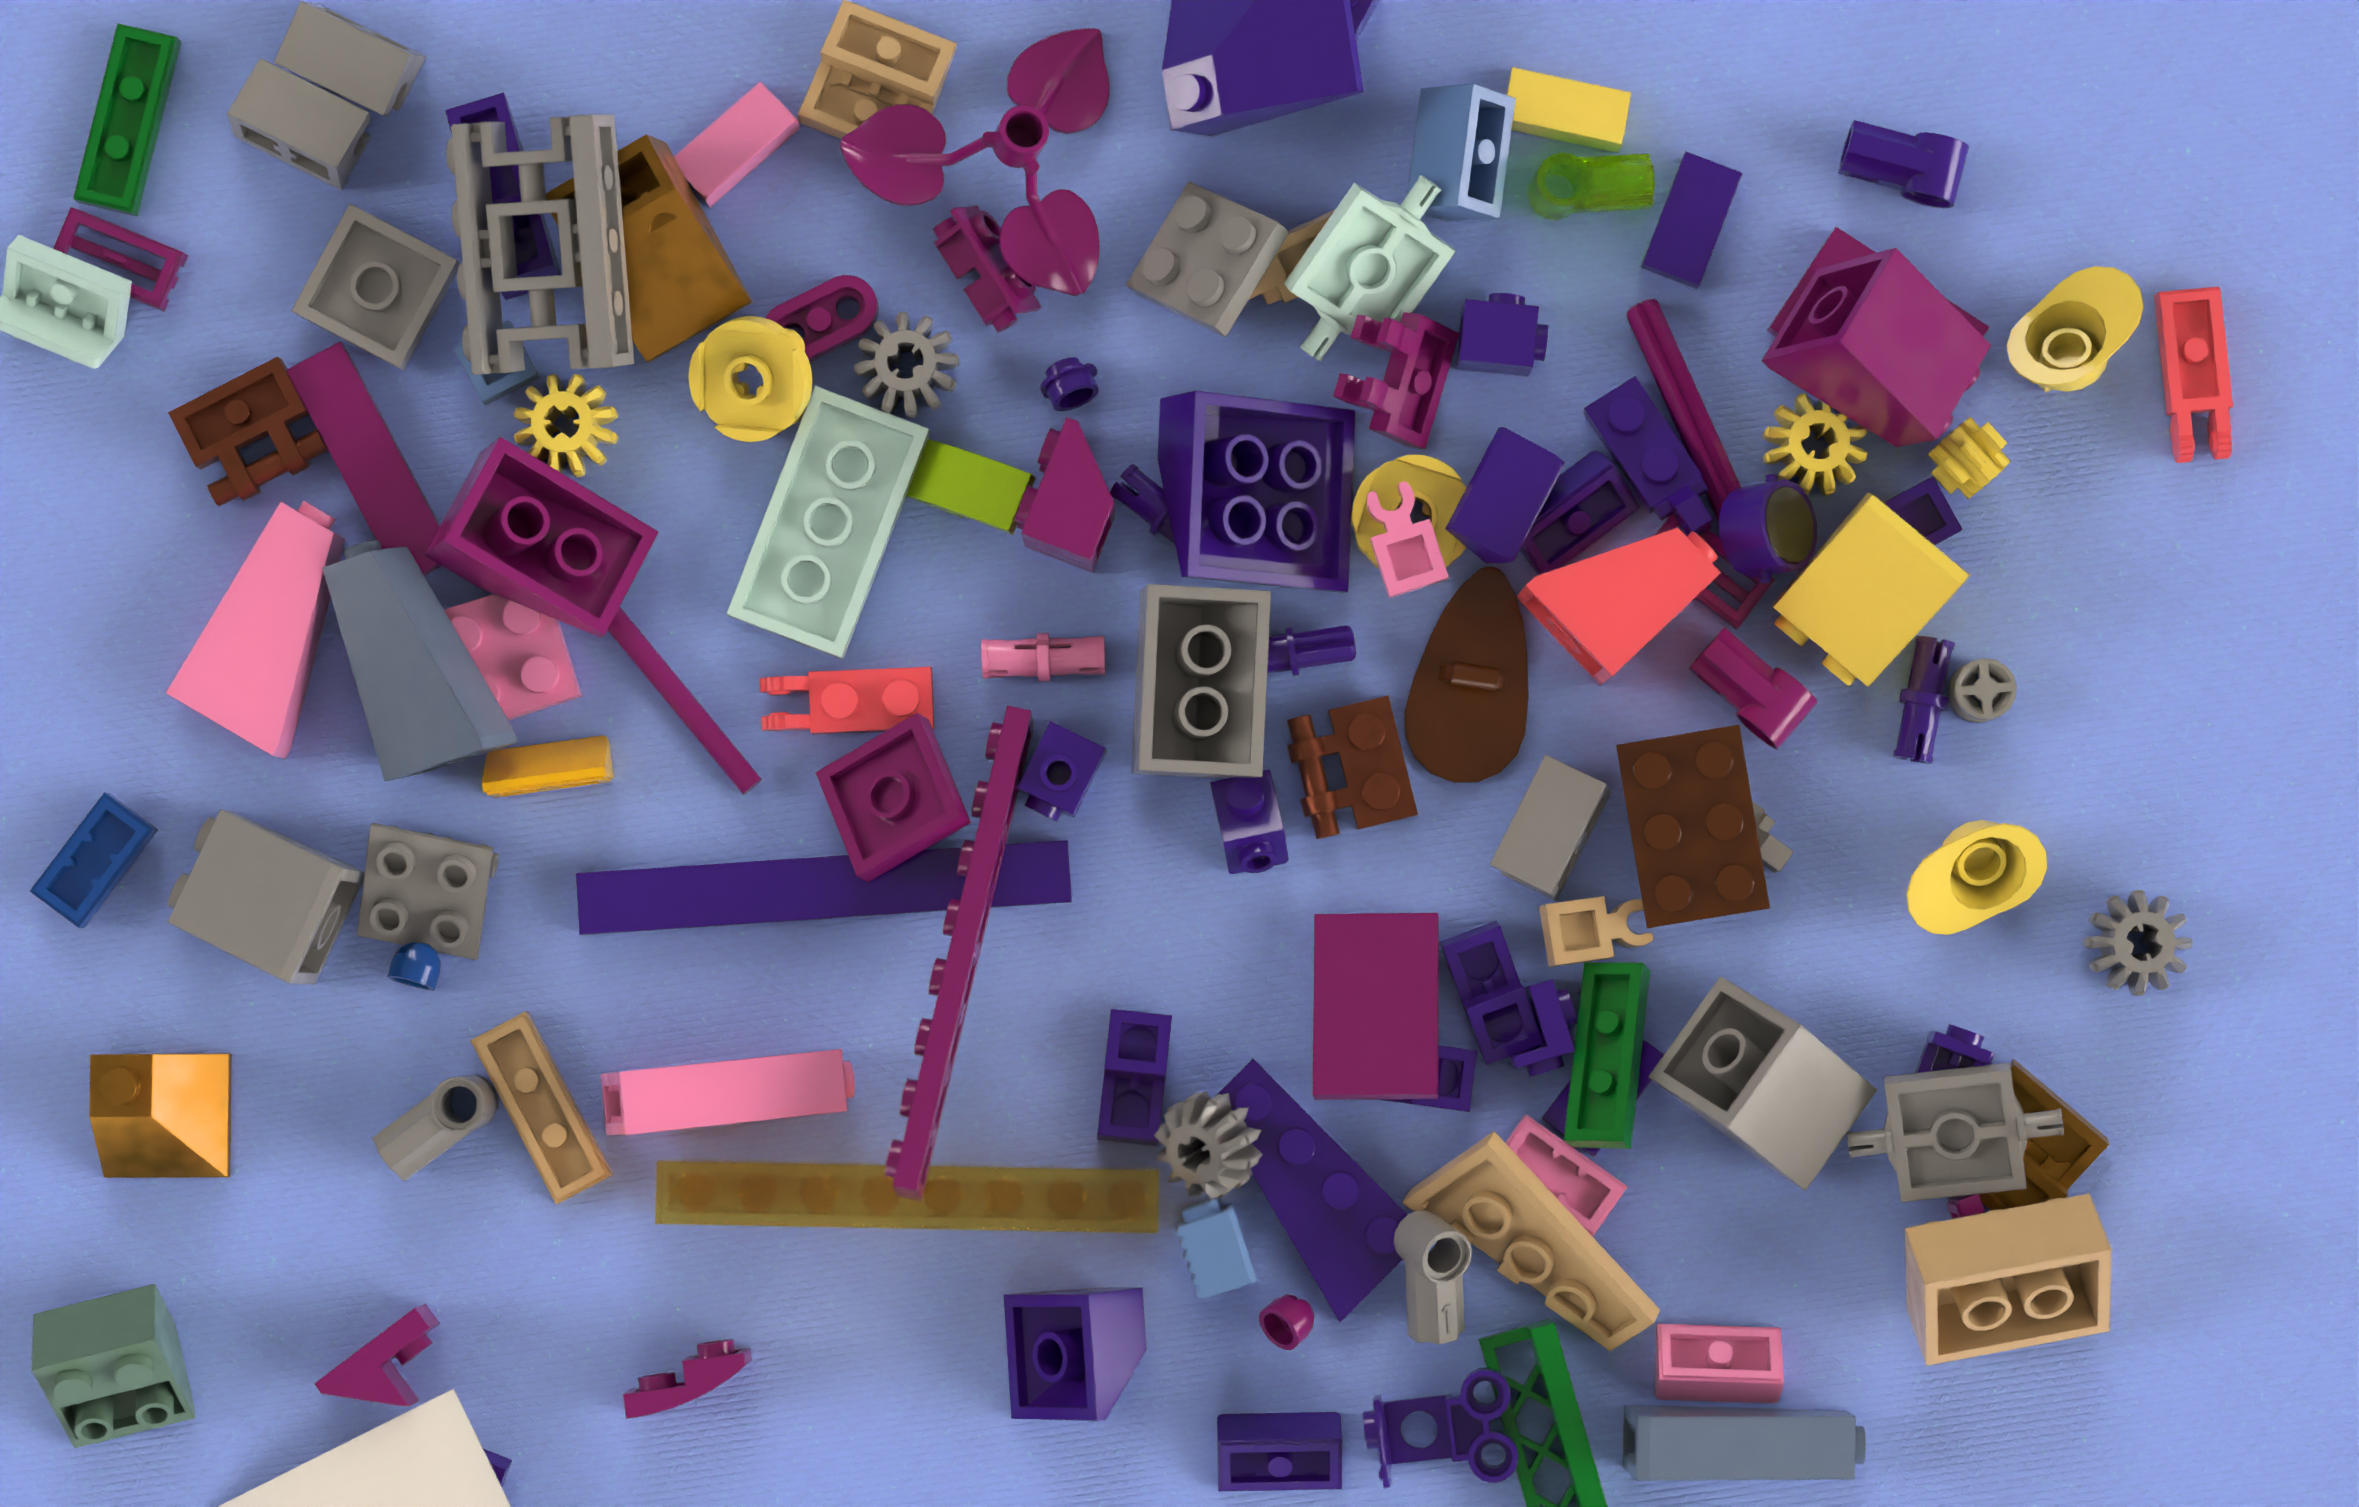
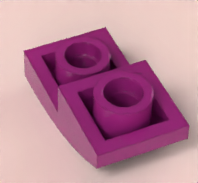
M734 1339L696 1344L698 1355L689 1356L682 1361L685 1382L676 1383L675 1372L638 1377L639 1388L630 1389L623 1394L626 1419L672 1409L708 1393L730 1379L752 1360L751 1349L735 1350Z

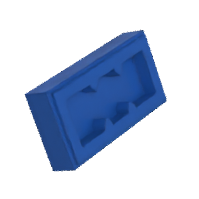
M104 792L30 892L78 928H85L159 829L112 794Z

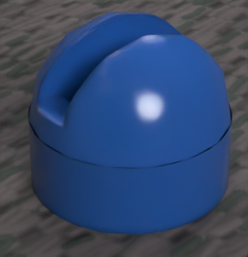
M407 943L397 950L392 959L387 977L408 986L434 991L441 967L438 953L426 943Z

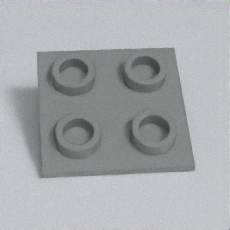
M372 823L370 825L357 936L401 945L410 942L426 943L439 953L478 960L489 877L493 878L496 873L499 859L498 853H493V848L484 844L478 845L453 840L446 836L439 837L431 833L424 834L400 829L397 826Z

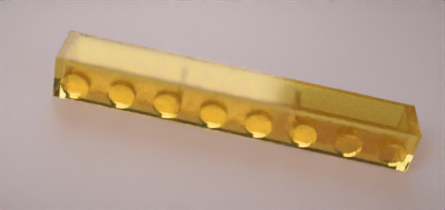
M662 1159L657 1161L655 1224L1158 1233L1159 1168L930 1163L922 1201L896 1195L892 1187L894 1178L885 1176L886 1163L718 1159Z

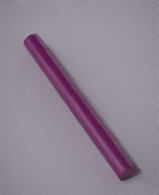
M619 607L608 628L609 633L739 791L744 795L761 782V777L622 608Z

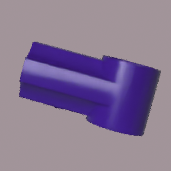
M1854 120L1843 147L1838 174L1901 190V196L1921 205L1935 208H1952L1956 200L1969 146L1961 140L1942 134L1923 132L1913 136Z

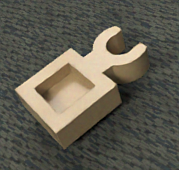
M1604 896L1539 906L1549 967L1613 958V940L1626 948H1637L1653 941L1652 933L1637 935L1632 933L1627 926V918L1630 913L1643 911V904L1640 899L1619 904L1609 914H1607Z

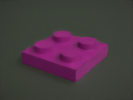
M919 713L910 716L815 772L857 877L867 882L971 823L930 722Z

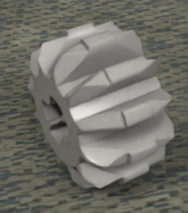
M900 312L896 318L898 331L890 333L886 323L882 320L874 323L876 333L882 340L880 344L869 339H861L858 344L860 351L874 359L856 363L854 367L857 376L874 377L862 389L867 399L876 398L886 391L881 405L883 412L891 414L896 409L899 400L904 399L907 417L915 418L918 414L916 402L918 398L924 397L927 405L932 410H936L941 406L937 395L932 390L934 386L944 391H954L956 387L955 380L940 371L954 369L960 365L957 354L940 353L952 342V338L947 331L939 332L928 339L933 327L932 318L923 316L919 320L915 331L910 330V321L907 313ZM912 352L916 362L922 358L924 359L923 365L913 368V377L908 379L902 378L899 369L891 372L892 365L901 363L902 353Z
M2143 890L2131 891L2128 905L2119 896L2107 898L2106 905L2111 918L2101 913H2092L2089 918V922L2102 931L2101 936H2090L2083 939V946L2085 948H2101L2102 955L2089 963L2091 971L2100 972L2112 967L2107 977L2106 986L2112 990H2117L2128 980V988L2131 995H2144L2148 981L2157 990H2165L2170 985L2165 969L2175 973H2183L2187 967L2182 959L2173 955L2175 949H2189L2193 944L2191 938H2175L2174 930L2182 927L2187 921L2184 914H2175L2164 919L2169 907V899L2164 896H2158L2148 906L2147 897ZM2144 931L2141 941L2148 946L2147 953L2131 955L2134 944L2127 939L2128 933Z
M1207 1091L1196 1092L1186 1098L1185 1102L1179 1101L1171 1106L1164 1115L1166 1123L1161 1125L1154 1135L1165 1146L1164 1149L1159 1151V1155L1155 1160L1167 1162L1173 1169L1168 1182H1179L1183 1179L1185 1180L1188 1197L1199 1196L1205 1192L1210 1199L1221 1198L1229 1193L1231 1189H1238L1250 1180V1176L1253 1175L1251 1168L1258 1164L1260 1157L1263 1155L1251 1144L1258 1139L1261 1130L1249 1128L1244 1122L1249 1107L1238 1108L1233 1111L1231 1109L1229 1093L1217 1094L1211 1098Z

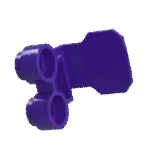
M1478 1368L1466 1376L1458 1396L1449 1394L1382 1402L1381 1395L1375 1396L1373 1399L1374 1411L1363 1412V1425L1367 1450L1378 1448L1380 1459L1379 1479L1383 1481L1384 1488L1391 1487L1392 1464L1452 1458L1453 1462L1468 1461L1472 1472L1479 1479L1486 1482L1497 1483L1509 1478L1515 1471L1518 1463L1517 1445L1507 1433L1500 1430H1490L1489 1420L1503 1414L1509 1405L1511 1390L1506 1377L1493 1368ZM1489 1381L1496 1386L1498 1396L1493 1402L1482 1403L1476 1399L1474 1388L1479 1382ZM1416 1411L1426 1412L1431 1415L1438 1427L1436 1439L1430 1445L1422 1448L1409 1445L1401 1434V1424L1404 1418ZM1490 1443L1499 1444L1505 1450L1506 1457L1498 1465H1490L1482 1458V1449Z

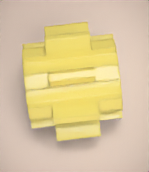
M1969 417L1927 454L1937 465L1931 474L1949 494L1958 488L1969 499L2011 462L2001 451L2007 442L1989 422L1980 428Z

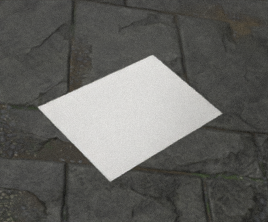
M452 1389L218 1507L511 1506L455 1390Z

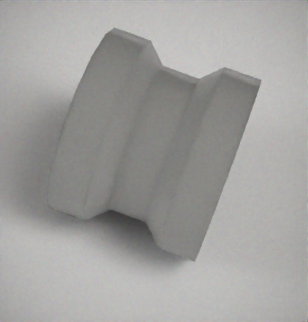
M1982 658L1961 666L1952 674L1947 684L1946 696L1949 697V706L1958 717L1968 722L1981 723L2000 717L2011 708L2016 698L2017 685L2014 675L2006 665L1994 659ZM1969 695H1974L1977 700L1981 701V707H1979V702Z

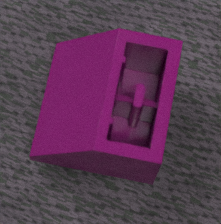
M1066 417L1061 432L1050 428L1037 462L1041 464L1039 471L1044 473L1038 489L1030 486L1026 488L1015 521L1018 522L1017 528L1022 529L1021 535L1025 547L1093 573L1115 518L1114 501L1079 422Z

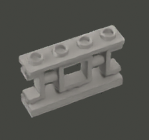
M614 114L550 118L552 149L507 152L505 122L464 123L451 126L452 138L447 143L446 157L448 167L451 173L455 175L457 200L452 207V224L456 235L461 239L462 263L457 271V285L461 297L466 300L468 325L463 330L462 345L466 359L471 362L473 375L525 371L524 340L568 338L570 369L609 368L634 364ZM573 161L576 199L546 201L543 163ZM518 165L521 202L493 204L490 167ZM557 213L562 275L517 278L512 216ZM583 286L586 323L556 325L554 288ZM528 290L531 327L503 329L500 292Z

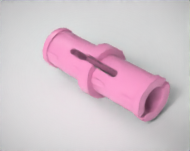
M1037 633L1036 638L981 640L983 679L1038 676V682L1051 681V676L1076 674L1106 675L1104 636L1049 638V633Z

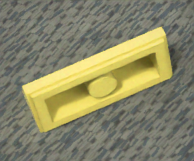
M1512 67L1506 95L1516 98L1512 131L1616 153L1619 152L1623 142L1631 92Z

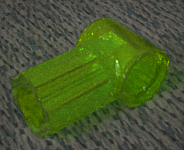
M1561 152L1549 156L1542 162L1528 185L1527 195L1530 205L1535 212L1546 219L1552 220L1567 218L1573 213L1651 209L1654 204V168L1649 153L1577 157L1573 154ZM1557 174L1567 178L1572 185L1573 196L1567 199H1560L1551 195L1546 188L1545 177Z

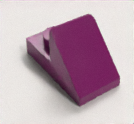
M426 1304L418 1306L314 1383V1385L321 1394L409 1407L417 1403L419 1399L391 1360L396 1357L403 1366L427 1349L432 1342L426 1334L438 1326L440 1322Z

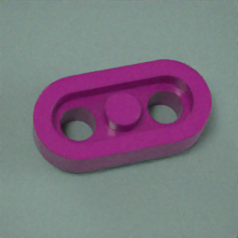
M841 275L774 307L765 318L778 323L784 329L794 326L802 328L805 332L803 340L805 354L809 362L867 334L877 321L879 306L875 293L867 282L856 276ZM851 299L859 304V312L852 319H842L837 315V308L842 301Z

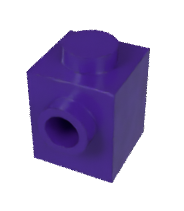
M1511 293L1489 294L1488 301L1465 299L1461 309L1456 369L1529 376L1533 369L1534 360L1544 361L1546 355L1548 325L1538 324L1539 306L1525 305L1524 296Z
M1050 721L1017 787L1019 791L1029 795L1024 806L1056 822L1062 812L1075 817L1107 752L1106 748Z

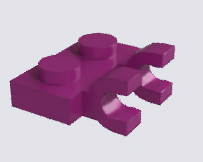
M1403 312L1400 322L1391 318H1383V321L1379 322L1366 315L1357 314L1350 338L1362 344L1390 352L1389 362L1383 381L1373 377H1366L1365 381L1349 374L1340 373L1333 397L1374 411L1369 426L1370 430L1404 446L1425 450L1460 333L1422 314Z

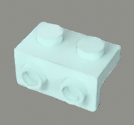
M18 235L7 247L3 290L0 296V331L66 357L73 362L93 369L98 368L124 338L132 281Z

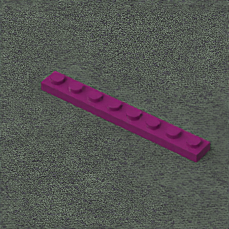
M1007 705L1003 724L993 722L990 728L985 758L994 760L989 782L978 781L971 816L980 818L975 841L964 840L958 862L957 875L966 877L961 900L950 899L944 920L943 935L952 936L946 960L936 958L930 978L929 995L937 996L932 1020L922 1018L917 1032L914 1054L923 1056L918 1080L907 1079L901 1099L900 1115L909 1117L903 1141L893 1139L886 1162L885 1176L894 1178L892 1187L896 1195L922 1201L1019 792L1017 787L1022 779L1034 724L1031 710Z

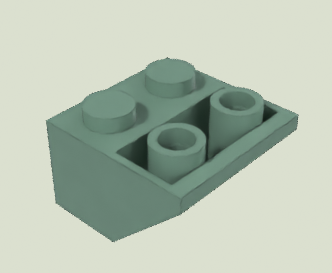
M155 1284L34 1314L32 1372L74 1448L195 1418V1406L176 1325Z

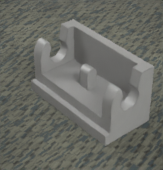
M300 1L274 63L374 112L388 116L392 108L399 111L426 56L316 3Z
M261 58L227 112L234 137L340 190H343L348 181L347 178L370 138V135L364 132L371 119L368 111Z
M1545 754L1490 865L1510 879L1557 901L1611 795L1607 784Z

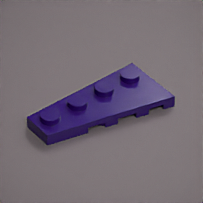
M1252 1058L1217 1094L1229 1093L1231 1109L1233 1111L1238 1108L1249 1107L1244 1122L1249 1128L1261 1130L1258 1139L1251 1144L1263 1154L1258 1164L1251 1168L1253 1177L1337 1319L1341 1322L1403 1260L1395 1250L1394 1236L1399 1223L1407 1214Z

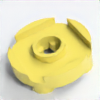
M738 317L715 328L703 342L699 343L693 352L688 374L690 393L699 411L705 410L710 419L718 424L714 428L723 435L738 441L757 442L767 440L800 421L812 392V371L809 359L805 354L803 339L794 330L784 329L778 323L763 317ZM749 364L755 366L757 372L761 373L763 378V385L757 388L756 395L749 393L747 383L739 382L738 372L748 369Z
M1405 455L1395 458L1393 461L1385 462L1379 468H1376L1361 483L1352 506L1351 524L1358 549L1379 569L1370 538L1386 533L1384 525L1376 522L1370 516L1366 505L1367 495L1375 491L1379 504L1383 509L1387 511L1397 510V507L1399 508L1402 504L1397 486L1398 483L1406 481L1413 490L1414 501H1419L1423 504L1422 514L1430 517L1447 568L1461 556L1466 548L1445 529L1466 490V487L1461 482L1462 479L1446 463L1425 455Z

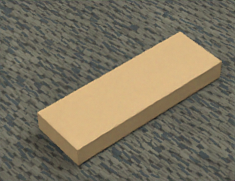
M528 1011L470 1040L555 1204H559L613 1175Z

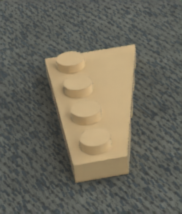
M1495 1131L1411 1188L1402 1201L1404 1205L1414 1212L1427 1210L1446 1221L1461 1232L1470 1243L1499 1263L1497 1268L1499 1273L1516 1285L1519 1282H1523L1532 1286L1546 1296L1545 1305L1609 1351L1617 1348L1655 1323L1660 1309Z

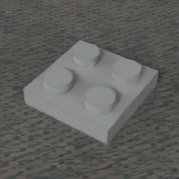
M1188 182L1126 285L1138 296L1226 337L1289 232L1276 220Z
M349 204L291 311L404 371L461 263L457 259Z

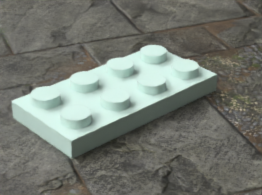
M814 386L728 608L727 615L813 649L844 659L931 433L930 429Z

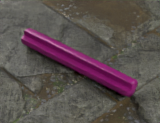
M1648 299L1632 306L1627 311V319L1686 451L1703 475L1702 479L1708 487L1706 495L1719 522L1724 500L1731 491L1741 487L1662 309L1657 300Z

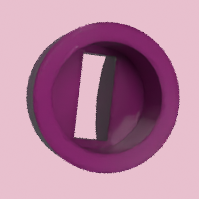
M1286 1294L1274 1299L1260 1312L1259 1322L1264 1334L1273 1344L1285 1350H1292L1307 1338L1313 1329L1314 1313L1307 1301L1298 1299L1294 1295Z

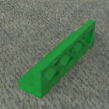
M1548 1318L1478 1338L1486 1367L1493 1368L1500 1373L1501 1369L1495 1348L1529 1339L1536 1363L1524 1385L1504 1375L1510 1387L1518 1390L1519 1394L1512 1407L1509 1401L1507 1409L1500 1415L1504 1432L1512 1437L1518 1448V1463L1515 1470L1526 1507H1540L1539 1504L1545 1507H1567L1573 1495L1577 1507H1607L1555 1323ZM1539 1375L1546 1398L1531 1390ZM1491 1383L1494 1397L1496 1399L1498 1396V1390L1493 1383ZM1527 1396L1548 1407L1552 1416L1553 1423L1541 1445L1521 1435L1517 1429L1515 1418ZM1556 1435L1563 1457L1548 1450ZM1522 1444L1536 1451L1529 1467ZM1544 1457L1565 1467L1568 1472L1570 1483L1558 1505L1537 1494L1534 1488L1532 1478Z

